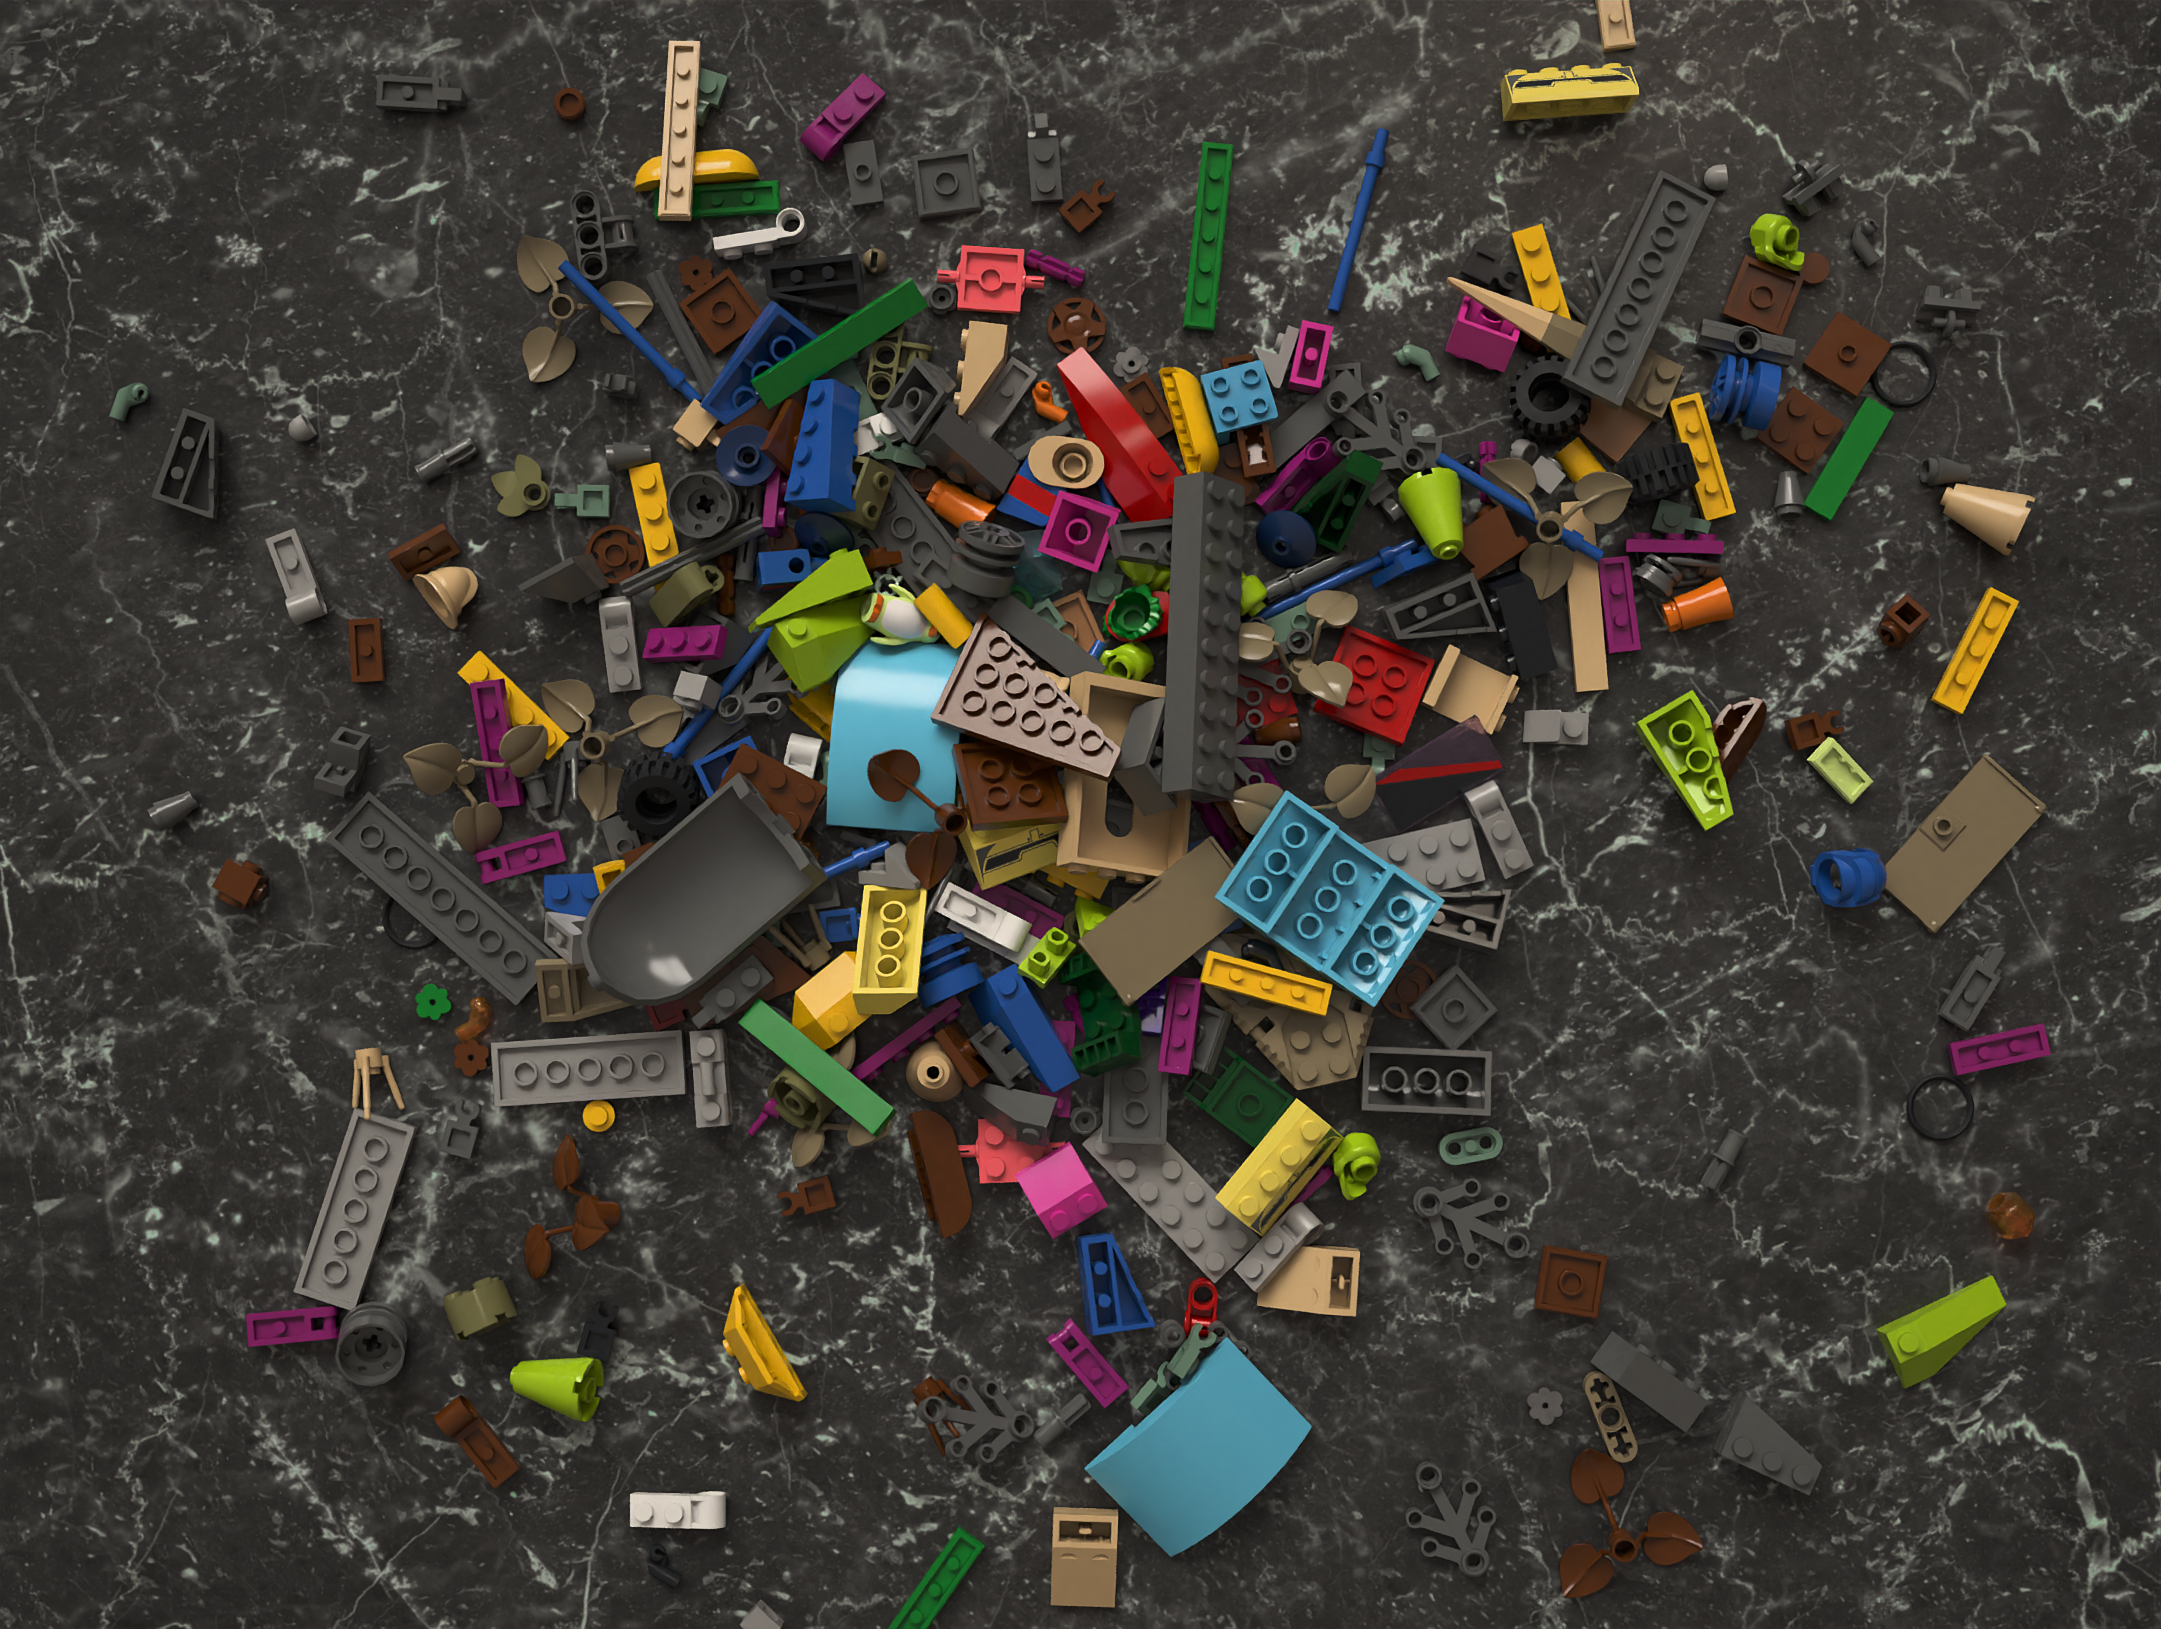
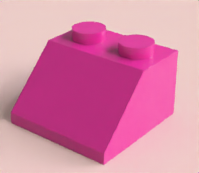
M1464 295L1445 351L1452 353L1457 358L1468 359L1482 364L1487 369L1505 372L1517 344L1520 329Z
M1059 490L1037 551L1097 573L1110 542L1107 529L1117 524L1121 510L1094 499Z
M1070 1141L1015 1174L1016 1179L1052 1239L1108 1206L1099 1187Z

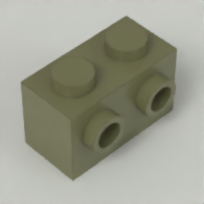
M857 455L856 458H853L852 473L857 475L856 487H853L851 490V499L856 501L855 511L828 514L854 527L874 531L896 471L871 458Z

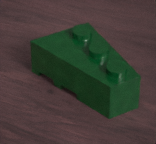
M1354 449L1292 507L1291 512L1302 516L1309 522L1316 534L1317 543L1341 553L1384 463Z

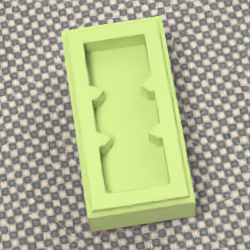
M1828 737L1807 759L1849 804H1853L1873 782L1831 737Z

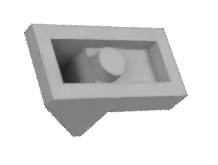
M1289 325L1285 334L1280 332L1278 334L1273 351L1279 352L1278 355L1255 347L1252 352L1255 361L1261 360L1263 362L1271 392L1277 395L1300 329Z
M1561 710L1524 711L1522 743L1588 745L1589 713L1561 712Z
M897 842L885 850V859L873 860L870 862V865L858 871L859 884L912 890L922 886L920 880L910 871L906 864V846L902 842Z
M545 912L544 942L571 965L582 964L583 955L580 942L586 917Z

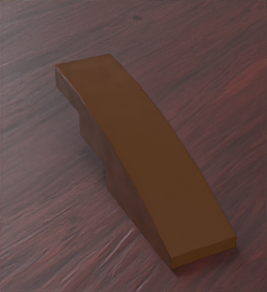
M1249 353L1222 358V370L1253 362V355ZM1267 422L1236 430L1235 436L1244 477L1250 478L1276 473Z

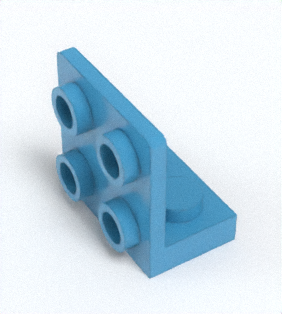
M1261 360L1200 375L1201 387L1218 446L1229 444L1230 432L1278 419L1274 398Z

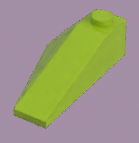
M847 548L830 554V559L757 617L748 627L749 632L753 633L773 627L775 623L801 611L862 596L873 585V582L859 549L848 552Z
M870 594L801 611L773 625L766 645L801 693L829 681L844 662L846 663L853 656V653L876 632L875 629L869 627L861 620V606Z
M1693 690L1637 722L1635 731L1704 831L1711 829L1734 815L1719 760L1718 748L1713 736L1710 716Z
M1990 1275L1876 1329L1903 1387L1906 1389L1935 1375L2007 1304L1994 1277Z

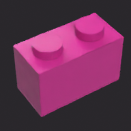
M1302 320L1287 389L1313 395L1319 393L1334 326Z

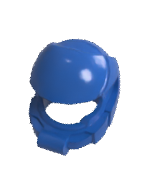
M1856 848L1852 852L1847 850L1819 853L1814 864L1810 865L1811 885L1815 886L1821 901L1832 907H1857L1875 902L1880 899L1887 881L1886 868L1881 861L1880 855L1866 848ZM1833 863L1836 864L1840 874L1841 892L1833 887L1830 879V869Z

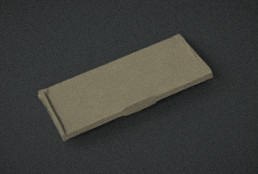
M1987 754L1983 755L1885 864L1887 881L1884 890L1918 919L1928 932L1936 934L1962 902L2032 824L2048 809L2047 806L2037 797L2033 796Z
M1211 835L1077 940L1115 990L1124 1006H1131L1139 997L1239 918L1214 898L1235 865Z

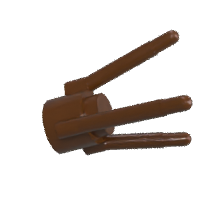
M930 1376L911 1391L916 1397L913 1401L917 1407L922 1400L930 1396H937L943 1399L944 1397L941 1394L943 1392L960 1407L973 1412L967 1402L960 1396L954 1395L941 1378L935 1381ZM942 1420L952 1435L958 1438L960 1434L954 1424ZM927 1424L941 1455L945 1457V1447L935 1425Z

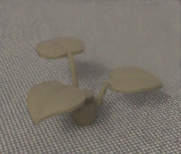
M523 235L517 251L518 271L523 283L535 292H543L550 285L553 287V297L549 302V311L556 318V333L549 327H538L527 334L522 349L530 381L545 382L565 373L571 367L576 357L574 341L568 337L561 336L563 321L575 318L578 310L598 309L593 304L577 303L573 297L559 293L556 281L563 279L565 275L558 267L565 260L569 262L566 251L559 244L551 240ZM612 281L603 285L599 290V293L635 329L642 324L654 308L650 297L639 287L628 282ZM600 313L601 323L606 329L612 333L622 334Z
M1504 458L1485 462L1481 470V475L1486 480L1522 502L1524 499L1527 500L1535 515V519L1538 520L1537 534L1547 545L1536 542L1528 546L1520 556L1519 567L1520 571L1533 579L1539 600H1544L1557 592L1565 584L1573 569L1574 561L1570 549L1564 545L1553 546V542L1562 535L1564 523L1582 507L1584 516L1590 522L1600 525L1611 523L1622 514L1633 491V485L1618 474L1605 471L1592 472L1583 476L1576 483L1574 493L1580 502L1575 504L1565 515L1561 516L1554 511L1542 514L1533 498L1528 494L1534 490L1537 482L1535 471L1528 462L1519 458ZM1489 497L1496 506L1501 504L1493 498ZM1502 505L1504 510L1512 511L1511 509Z
M1323 590L1312 594L1307 599L1305 604L1307 615L1319 621L1316 624L1309 656H1298L1291 664H1288L1279 642L1273 641L1275 637L1273 628L1258 622H1247L1240 625V660L1261 662L1268 659L1275 649L1283 665V672L1289 674L1292 681L1291 690L1297 694L1310 693L1329 704L1342 709L1345 707L1353 683L1351 670L1345 665L1334 661H1325L1317 666L1314 664V657L1324 623L1333 628H1342L1350 624L1356 617L1358 601L1354 595L1343 591Z
M575 679L547 682L541 685L545 708L550 718L562 730L574 733L583 727L584 722L586 723L585 732L582 734L580 750L586 758L594 759L595 763H601L602 766L591 764L579 773L578 794L590 811L593 820L601 821L617 811V794L624 772L620 767L608 768V761L602 756L611 751L614 740L638 730L639 739L647 746L657 748L669 744L678 734L684 715L683 707L675 700L666 696H643L636 700L629 709V716L635 725L612 735L601 730L591 733L592 720L588 715L595 710L596 699L594 692L586 683Z
M542 724L520 725L510 729L500 741L499 755L505 760L501 763L477 761L473 758L467 761L462 758L460 751L455 746L448 743H434L421 746L404 754L403 758L410 770L414 783L424 793L430 795L442 793L454 782L469 799L471 807H462L456 812L453 820V831L459 845L465 851L474 855L483 851L497 837L502 826L500 810L490 802H483L478 805L476 798L467 788L466 784L471 783L475 777V767L505 769L509 766L514 776H528L540 767L546 756L548 735L545 726Z
M1345 764L1335 768L1327 776L1324 785L1325 795L1332 802L1326 805L1311 807L1317 812L1332 810L1337 807L1339 814L1344 818H1354L1361 815L1368 809L1374 798L1376 790L1374 769L1371 765ZM1256 783L1234 791L1233 800L1228 801L1242 828L1248 833L1256 835L1284 791L1274 784Z
M854 1030L837 1044L826 1050L828 1055L848 1071L852 1067L856 1052ZM853 1117L850 1125L823 1123L811 1130L812 1126L808 1125L803 1129L798 1128L792 1144L793 1166L795 1169L804 1168L818 1158L824 1145V1131L828 1129L848 1131L847 1138L849 1144L854 1147H862L889 1135L891 1120L878 1137L873 1135Z

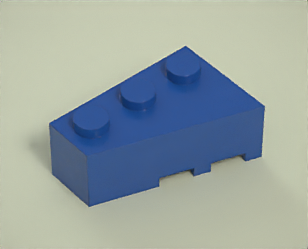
M1100 1232L1075 1236L1087 1332L1094 1336L1155 1327L1154 1320L1146 1308L1143 1297L1136 1287L1113 1234Z

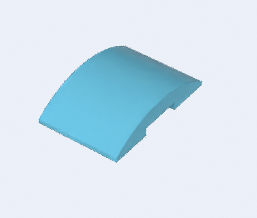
M869 639L853 653V656L846 663L844 662L840 666L830 738L827 825L920 833L928 832L932 834L936 828H941L935 822V811L908 789L905 796L898 802H889L880 798L870 786L867 766L870 758L875 754L891 749L907 750L917 758L920 765L919 777L912 785L938 806L951 803L957 807L959 783L957 781L952 748L953 744L962 743V733L934 724L930 717L965 646L953 649L951 645L918 642L886 646L872 642Z
M1287 790L1283 793L1214 896L1223 906L1279 948L1371 1007L1376 1006L1445 901L1394 864H1388L1342 832L1339 826Z
M1228 1337L1198 1363L1192 1374H1186L1183 1379H1180L1182 1385L1136 1427L1133 1425L1129 1426L1085 1467V1470L1170 1557L1186 1550L1210 1535L1247 1505L1286 1464L1312 1427Z

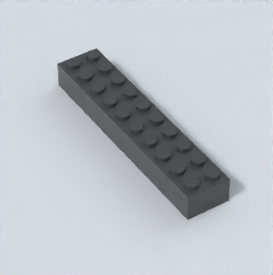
M1205 471L1174 477L1161 793L1201 803L1233 800L1245 486Z

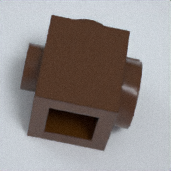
M1906 594L1885 612L1876 631L1884 645L1895 647L1898 651H1901L1921 633L1931 614Z
M227 859L212 887L219 890L217 895L219 899L234 907L245 910L247 905L254 906L256 902L259 903L264 898L268 890L266 883L269 877L261 874L263 868L251 861L245 860L243 864L238 860Z

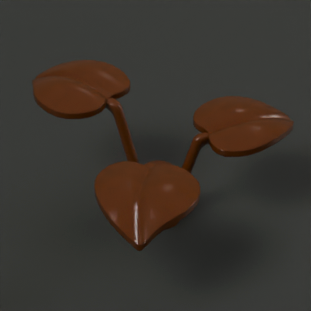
M891 749L875 754L868 762L867 776L871 788L880 798L889 802H898L905 796L908 789L935 811V822L941 828H936L933 831V835L928 832L917 834L911 839L905 850V860L908 868L920 880L924 888L929 890L945 876L955 860L957 843L953 836L960 835L967 827L968 821L964 814L966 813V808L964 807L962 791L958 793V807L951 803L938 806L912 785L919 777L920 765L917 758L911 752L904 749Z
M568 1134L563 1139L555 1153L552 1175L554 1184L559 1191L567 1189L569 1193L581 1197L575 1209L574 1225L548 1230L545 1233L541 1224H535L531 1227L524 1242V1261L532 1279H540L549 1268L551 1247L548 1239L551 1236L572 1231V1241L575 1248L583 1251L593 1247L610 1232L608 1227H616L620 1219V1207L617 1202L599 1201L598 1195H590L575 1188L574 1184L579 1178V1160L572 1134Z
M1590 1448L1583 1450L1577 1456L1570 1476L1574 1494L1585 1504H1592L1601 1499L1613 1531L1608 1537L1610 1550L1603 1548L1597 1552L1594 1546L1589 1543H1578L1564 1551L1560 1559L1559 1572L1562 1594L1565 1598L1583 1597L1605 1587L1611 1581L1615 1569L1610 1559L1615 1558L1622 1563L1632 1561L1637 1556L1638 1549L1641 1548L1643 1540V1548L1646 1555L1653 1562L1660 1565L1678 1563L1691 1554L1703 1549L1702 1542L1693 1526L1680 1515L1668 1511L1651 1515L1647 1521L1648 1532H1641L1637 1539L1634 1540L1630 1531L1618 1527L1606 1496L1616 1495L1623 1487L1624 1472L1621 1465L1610 1455Z

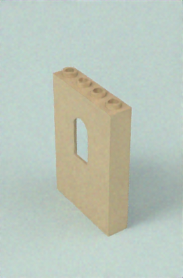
M1084 671L1071 677L1069 697L1081 708V711L1094 725L1096 724L1103 731V734L1120 748L1134 705L1165 697L1166 686ZM1064 768L1062 794L1068 812V819L1066 823H1060L1056 866L1068 868V873L1085 875L1090 871L1096 872L1097 877L1101 879H1116V876L1126 877L1125 882L1143 884L1145 880H1154L1188 853L1191 800L1172 795V797L1177 798L1176 809L1144 816L1133 802L1131 830L1124 837H1116L1108 831L1105 824L1108 782Z

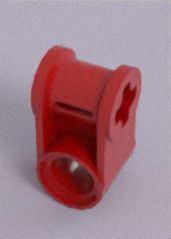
M1205 1277L1197 1278L1189 1285L1187 1309L1185 1310L1183 1324L1187 1339L1192 1326L1197 1322L1203 1325L1199 1331V1337L1207 1338L1209 1324L1217 1321V1289L1215 1284ZM1208 1287L1212 1291V1295L1208 1300L1199 1301L1194 1297V1292L1197 1288Z

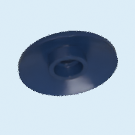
M742 425L724 435L717 447L716 464L721 475L728 482L739 487H753L765 482L774 473L777 466L760 451L769 434L768 431L755 425ZM748 455L755 456V460L751 464L745 463Z
M1286 510L1271 512L1260 521L1257 527L1256 540L1262 554L1275 565L1283 568H1298L1307 564L1316 552L1317 538L1312 526L1302 516Z
M810 511L802 514L795 523L794 533L797 541L803 549H808L809 554L814 557L827 556L829 560V555L835 551L847 548L848 552L854 550L855 540L852 532L846 524L831 514Z

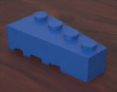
M835 379L811 381L791 472L787 482L784 501L805 512L837 513L855 511L856 501L851 499V490L853 487H856L857 475L852 473L853 458L857 457L858 446L854 444L853 439L854 433L858 431L860 393Z

